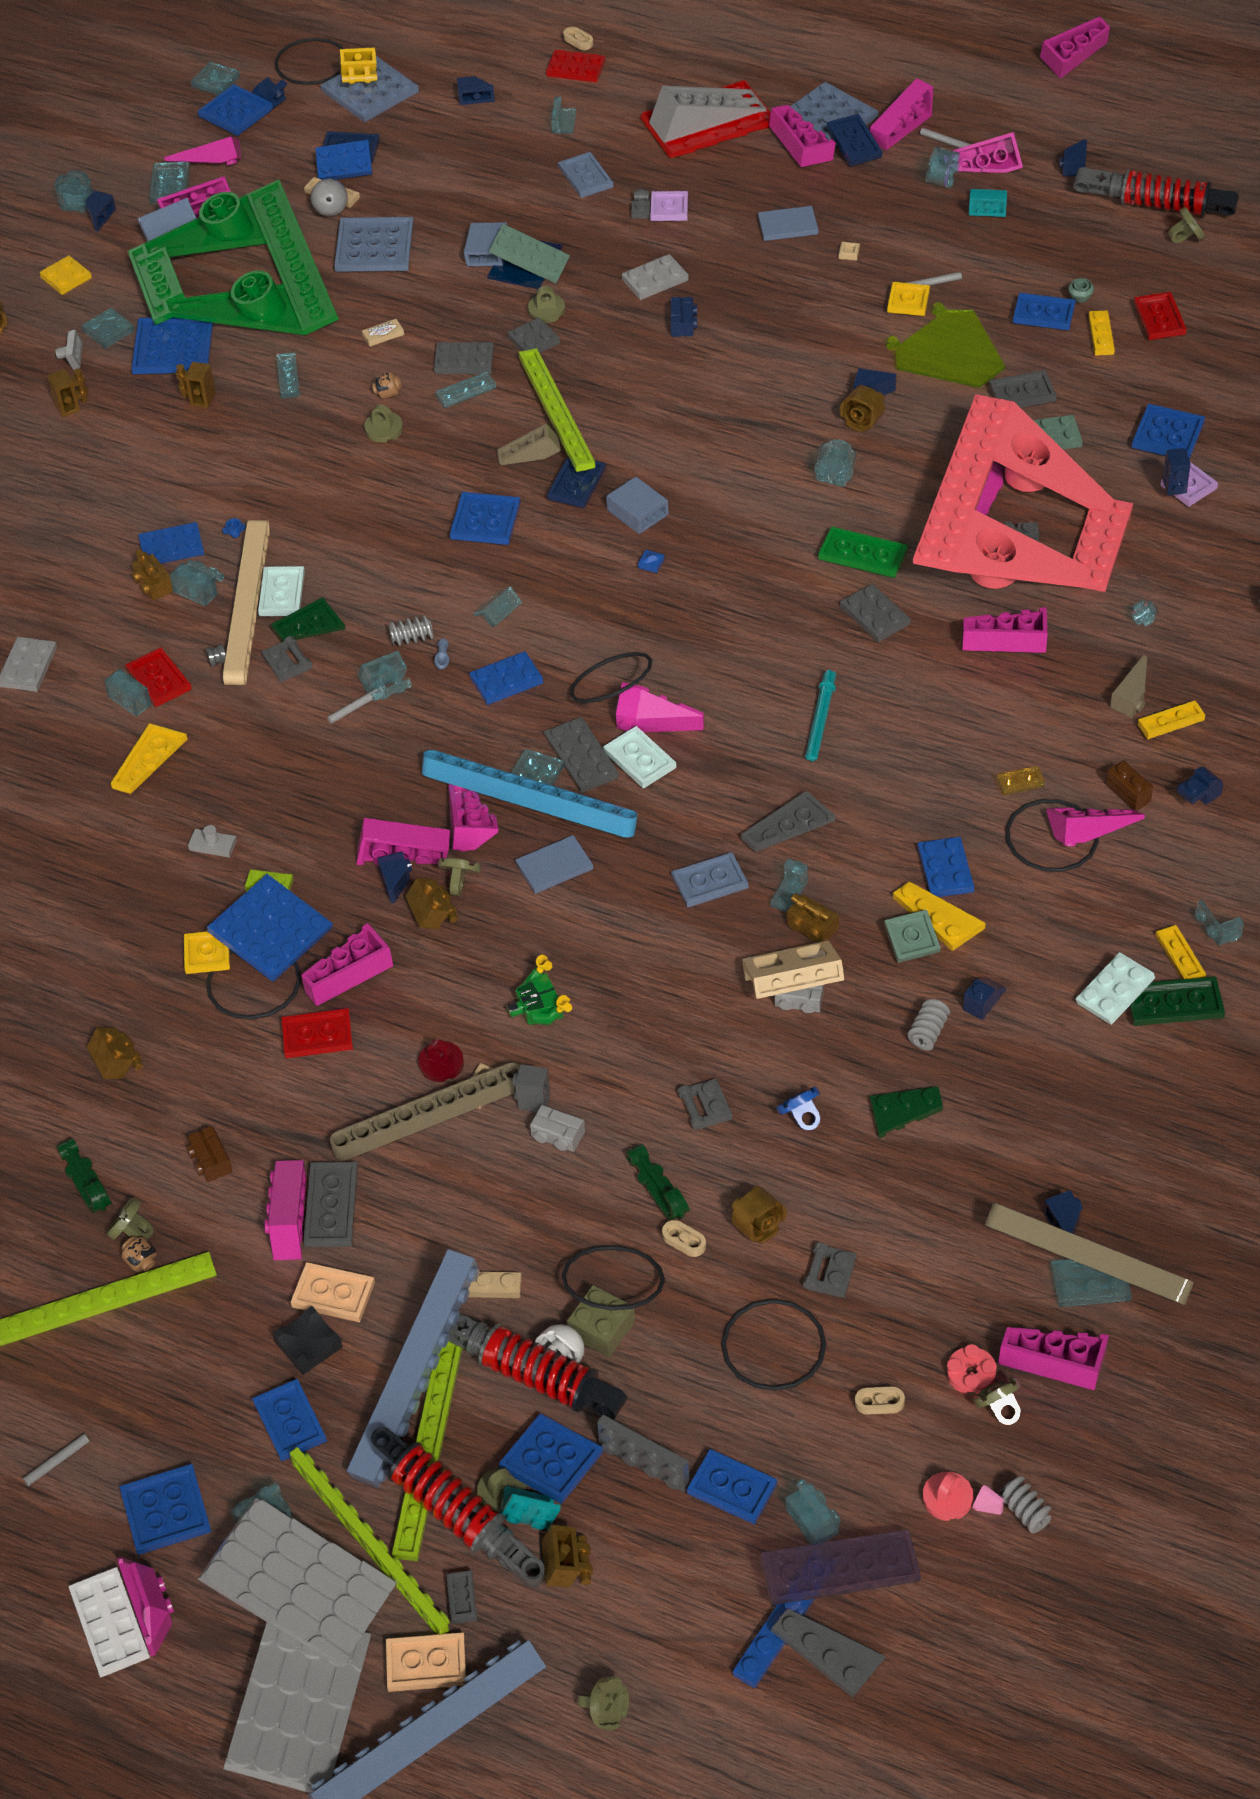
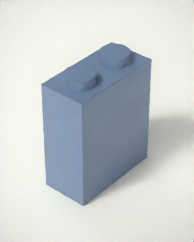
M507 222L471 223L464 249L467 266H503L504 259L490 253L489 250L502 224L507 225Z
M637 477L627 481L624 485L607 495V510L638 534L669 515L668 500Z

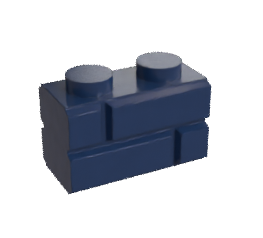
M692 297L671 298L672 337L694 335V328H697V317H694L697 316V304H693Z
M1185 448L1166 451L1163 483L1167 495L1187 493L1191 463Z

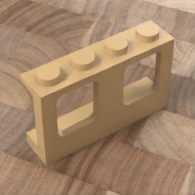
M829 940L742 959L745 980L752 981L756 999L844 980L842 960Z

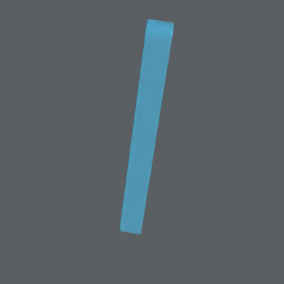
M427 750L423 753L422 774L426 777L618 836L633 837L635 835L638 814L633 810L436 750Z

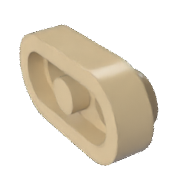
M568 27L564 30V40L582 51H587L593 47V37L577 27Z
M677 1220L669 1221L663 1226V1240L670 1246L691 1257L700 1256L705 1252L706 1239L700 1232Z
M897 1387L863 1388L855 1396L856 1409L866 1415L897 1413L903 1409L905 1404V1395ZM889 1401H895L896 1403H895V1404H889L888 1402H889ZM870 1402L871 1405H864L863 1403Z

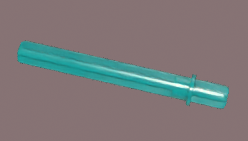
M830 669L824 673L823 680L819 684L820 694L805 756L811 762L818 759L832 693L836 689V672Z

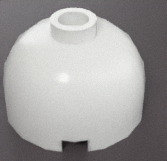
M564 1324L550 1326L537 1337L534 1343V1347L538 1344L544 1346V1354L550 1349L555 1351V1360L560 1355L566 1356V1367L572 1360L577 1361L579 1365L584 1355L582 1337L575 1329Z

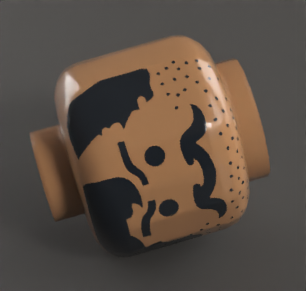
M393 372L377 375L375 383H372L375 395L379 394L382 399L395 397L399 394V390H402L400 378Z
M133 1236L123 1244L121 1257L133 1271H148L155 1265L157 1251L145 1237L137 1238Z

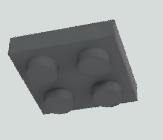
M536 318L507 332L508 338L520 351L537 348L539 353L560 344V338L540 318Z

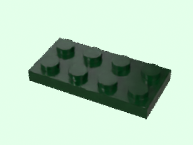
M1216 976L1151 982L1129 1006L1134 1026L1225 1017V1010Z

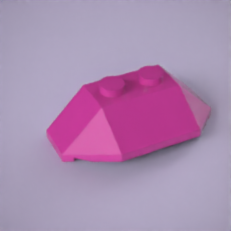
M223 176L159 198L157 202L161 209L188 198L196 218L200 217L199 210L201 205L209 197L220 192L231 191Z
M119 1557L117 1561L150 1656H154L172 1625L170 1614L174 1612L170 1599H164L162 1592L167 1591L162 1576L156 1577L153 1568L124 1557Z

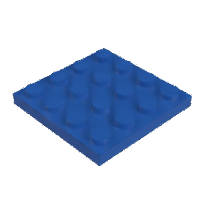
M152 317L138 318L132 373H176V366L178 364H183L186 371H188L192 362L209 364L214 323L172 317L156 325Z
M266 874L207 927V932L274 982L333 928V923L270 875Z

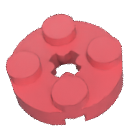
M970 1344L965 1348L957 1350L949 1358L947 1364L948 1381L957 1391L967 1394V1391L979 1394L981 1390L994 1384L997 1365L993 1357L985 1350ZM975 1367L977 1373L971 1372L968 1374L966 1373L967 1368Z

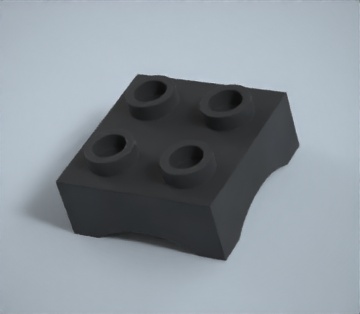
M313 1306L306 1309L300 1317L289 1325L273 1332L274 1341L303 1375L343 1348L339 1335L325 1323Z

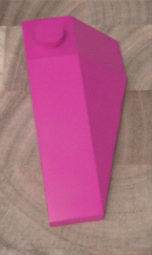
M228 137L164 158L167 162L226 164L231 166L237 164V160L241 159L240 141L234 137Z
M995 461L976 508V511L986 516L989 513L992 502L997 497L999 489L1001 490L1003 486L1004 468Z
M623 682L621 688L629 685V683ZM634 685L619 695L616 724L617 729L629 731L635 726L643 732L703 730L704 713L682 703L676 705L667 701V697L664 695L658 697L649 693L648 688Z
M449 784L452 848L459 851L475 850L498 833L497 818L494 814L490 815L487 805H482L479 801L480 797L475 791Z

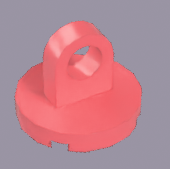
M940 1472L926 1481L923 1488L924 1506L932 1516L943 1521L962 1518L970 1511L972 1506L973 1489L969 1481L962 1475L954 1472Z

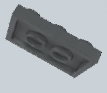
M494 342L437 343L434 366L435 374H492Z
M1045 370L989 380V387L994 398L1013 401L1020 408L1056 401L1057 395Z
M873 583L840 601V607L877 643L910 625V618Z

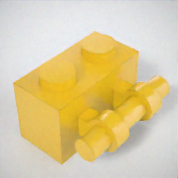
M375 48L340 49L342 83L349 82V84H355V82L370 83V81H377Z

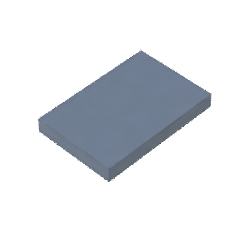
M591 152L558 162V168L580 198L613 188V181Z
M185 198L139 217L137 220L148 242L196 219V216L188 198Z
M812 206L758 212V220L764 241L818 234V226Z
M574 835L515 859L516 866L535 894L593 870L592 862Z
M732 852L671 871V876L687 908L749 888L748 881Z

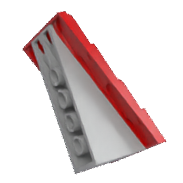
M742 80L720 88L662 86L655 108L642 112L640 119L648 130L652 132L651 134L659 142L668 157L673 158L693 153L697 149L717 145L721 141L746 136L750 132L769 128L771 112L746 80Z

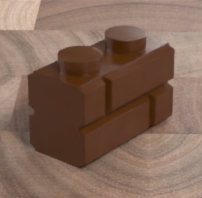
M1121 761L1108 770L1106 785L1133 810L1138 811L1151 802L1153 786L1148 781H1145V778L1126 761Z
M209 1126L202 1129L201 1132L197 1131L188 1135L189 1145L186 1146L190 1158L195 1157L197 1160L194 1165L199 1176L204 1175L206 1181L211 1182L218 1179L219 1176L223 1177L232 1173L230 1159L214 1126Z

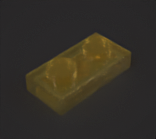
M1038 766L997 774V782L1003 796L1041 788L1045 785V780Z

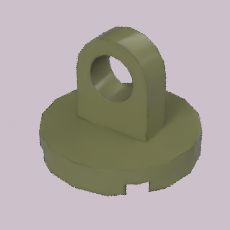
M1186 207L1181 208L1179 211L1184 219L1170 229L1169 237L1174 243H1181L1195 233L1201 241L1205 237V233Z
M542 286L536 291V296L530 300L528 313L532 319L540 318L544 323L555 322L559 320L561 315L565 314V302L560 296L555 295L552 287Z
M382 404L376 405L372 415L366 419L364 424L367 437L375 442L384 443L388 442L389 439L395 440L403 431L402 419L399 415L391 412L387 406Z
M439 859L438 868L452 871L450 895H461L465 873L480 874L481 865L475 862L474 865H469L470 862L463 859Z
M133 1197L123 1206L118 1215L119 1217L112 1221L106 1232L111 1239H116L122 1231L130 1237H145L147 1240L153 1235L152 1225L136 1213L142 1203L141 1200Z
M1015 1376L1009 1378L1011 1382L1006 1383L1005 1380H1000L981 1390L979 1396L975 1395L973 1400L977 1408L989 1405L999 1422L1003 1424L1015 1423L1020 1416V1408L1012 1393L1021 1387L1018 1378ZM1004 1405H1011L1013 1408V1415L1008 1419L1003 1418L1001 1415V1409Z
M499 1467L492 1469L481 1477L477 1485V1495L482 1498L480 1505L483 1507L486 1504H490L494 1513H500L505 1487L508 1486L527 1491V1485L515 1479L506 1468L500 1470Z
M604 1676L597 1681L591 1694L578 1695V1706L590 1708L593 1723L599 1729L612 1731L619 1728L621 1725L619 1722L622 1718L625 1719L628 1713L629 1693L627 1687L622 1685V1679L619 1677Z

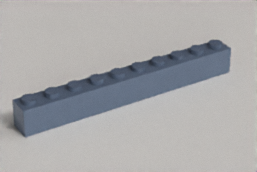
M450 1249L447 1250L347 1469V1473L352 1479L375 1488H379L381 1482H385L387 1479L389 1465L373 1452L371 1435L375 1429L386 1427L400 1439L406 1436L410 1417L418 1410L419 1397L422 1392L427 1390L430 1381L429 1375L432 1369L435 1370L439 1363L440 1357L438 1355L442 1347L445 1348L449 1341V1331L452 1325H456L459 1319L458 1311L461 1304H465L468 1299L470 1284L475 1282L478 1277L479 1268L474 1258ZM381 1438L376 1444L385 1446L389 1443V1440Z
M520 1640L516 1641L506 1648L509 1653L504 1657L500 1658L499 1655H496L485 1663L488 1668L479 1673L475 1670L464 1678L466 1683L460 1688L454 1685L442 1693L444 1696L443 1700L437 1704L433 1700L422 1707L421 1711L423 1714L416 1719L411 1715L399 1724L401 1727L399 1731L394 1734L389 1731L378 1738L379 1745L372 1750L367 1746L355 1755L357 1758L355 1762L349 1766L347 1762H344L334 1769L333 1773L335 1776L328 1781L323 1777L310 1786L313 1791L307 1796L309 1799H361L543 1670L546 1665L529 1640L523 1643Z

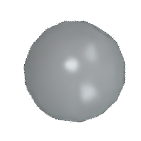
M323 179L317 182L312 188L310 195L311 204L319 214L327 217L342 213L348 202V194L344 185L334 179Z

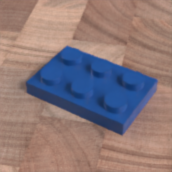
M369 140L315 147L318 179L337 180L373 174Z
M1019 292L1013 323L1070 330L1076 300Z
M197 522L138 534L143 552H146L148 555L153 553L161 564L204 555Z
M526 651L469 673L471 681L487 705L543 684V677Z
M961 837L918 842L917 848L930 893L937 897L974 892V884Z
M298 1379L252 1398L253 1404L281 1462L289 1459L290 1452L297 1447L301 1452H304L327 1442L326 1436Z
M710 1449L687 1488V1494L755 1525L777 1486V1479Z

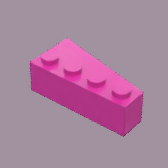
M1097 17L1049 38L1042 43L1040 58L1061 79L1107 43L1110 26L1101 17Z
M916 78L870 127V132L879 147L888 150L932 116L933 86Z
M789 105L771 109L769 126L800 167L833 160L836 142L832 139L827 140L822 131L817 132L813 128V124L803 121V116Z
M1047 607L1039 608L1037 612H1030V609L1021 610V614L1014 615L1005 612L1001 613L998 617H992L989 614L964 618L963 650L1046 653L1048 635Z
M364 818L358 842L356 865H364V861H374L375 865H378L377 858L401 851L405 859L415 861L417 864H438L440 858H447L450 830Z
M368 923L362 926L360 933L357 935L352 934L347 938L348 942L341 948L337 946L331 951L332 954L327 959L322 958L301 975L305 993L316 1006L393 967L389 946Z
M304 1160L276 1161L275 1171H271L270 1175L273 1187H269V1201L271 1203H267V1217L269 1219H265V1233L270 1234L273 1260L302 1259L300 1242H303L302 1222H304L306 1191Z
M1007 1327L1001 1345L998 1364L1095 1391L1109 1335L1100 1334V1337H1090L1088 1333L1063 1335V1331L1040 1333V1330Z

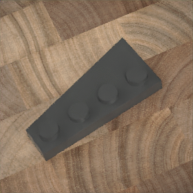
M805 791L742 833L741 840L753 851L758 852L834 822L835 815L808 791Z
M790 1609L785 1611L771 1629L772 1633L852 1698L886 1657Z

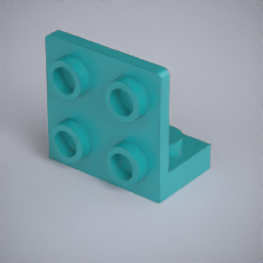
M971 189L969 215L1006 217L1007 190Z
M506 1486L503 1490L500 1514L505 1515V1519L509 1523H523L531 1525L534 1529L542 1530L550 1527L560 1512L561 1505L554 1504V1500L545 1495Z

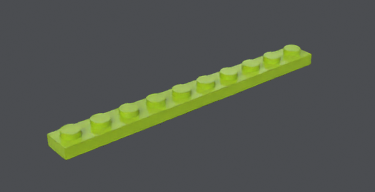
M538 349L519 352V359L576 472L595 468V461Z
M206 1252L0 1319V1346L217 1276L210 1253Z
M448 1342L445 1348L442 1347L438 1355L440 1357L436 1369L431 1371L416 1442L423 1444L426 1452L432 1454V1459L427 1465L428 1467L440 1459L463 1349L451 1342ZM406 1492L392 1556L400 1560L418 1562L428 1511L424 1509L423 1503H417L414 1500L413 1494H407Z
M298 1447L291 1451L290 1458L294 1468L382 1572L396 1582L395 1587L436 1635L449 1634L448 1624L450 1622L444 1612H438L433 1607L434 1602L426 1592L424 1594L421 1593L415 1578L404 1573L401 1562L396 1557L392 1558L387 1553L388 1548L381 1539L378 1541L375 1539L367 1522L362 1523L358 1519L359 1515L351 1504L346 1505L337 1487L332 1488L329 1485V1479L322 1470L317 1471L308 1453L303 1454Z

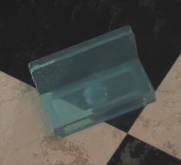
M562 97L554 98L551 117L552 133L573 134L577 112L574 108H562Z
M510 586L499 590L473 614L475 617L483 615L490 626L494 627L516 609L522 601Z

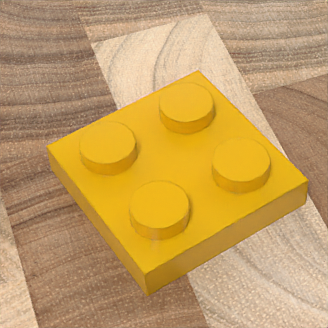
M70 255L39 272L41 279L61 295L92 278L91 272Z
M893 282L887 312L925 316L930 285Z
M208 932L184 934L186 974L230 970V949Z

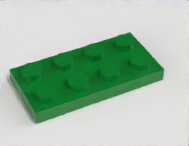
M831 526L818 553V559L896 578L907 554L908 545Z

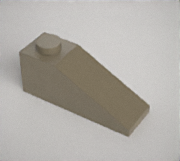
M547 423L497 449L500 465L543 460L561 451L559 437Z
M1142 656L1112 693L1110 708L1130 718H1133L1137 712H1141L1145 706L1144 693L1147 656Z

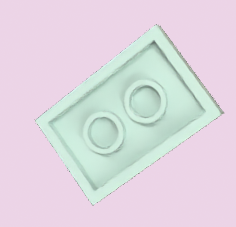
M304 566L264 567L258 609L259 616H287L301 609L305 575Z
M637 726L603 746L607 756L643 789L676 768V762Z
M1119 952L1076 998V1002L1081 1007L1112 1025L1155 979V975L1152 971Z

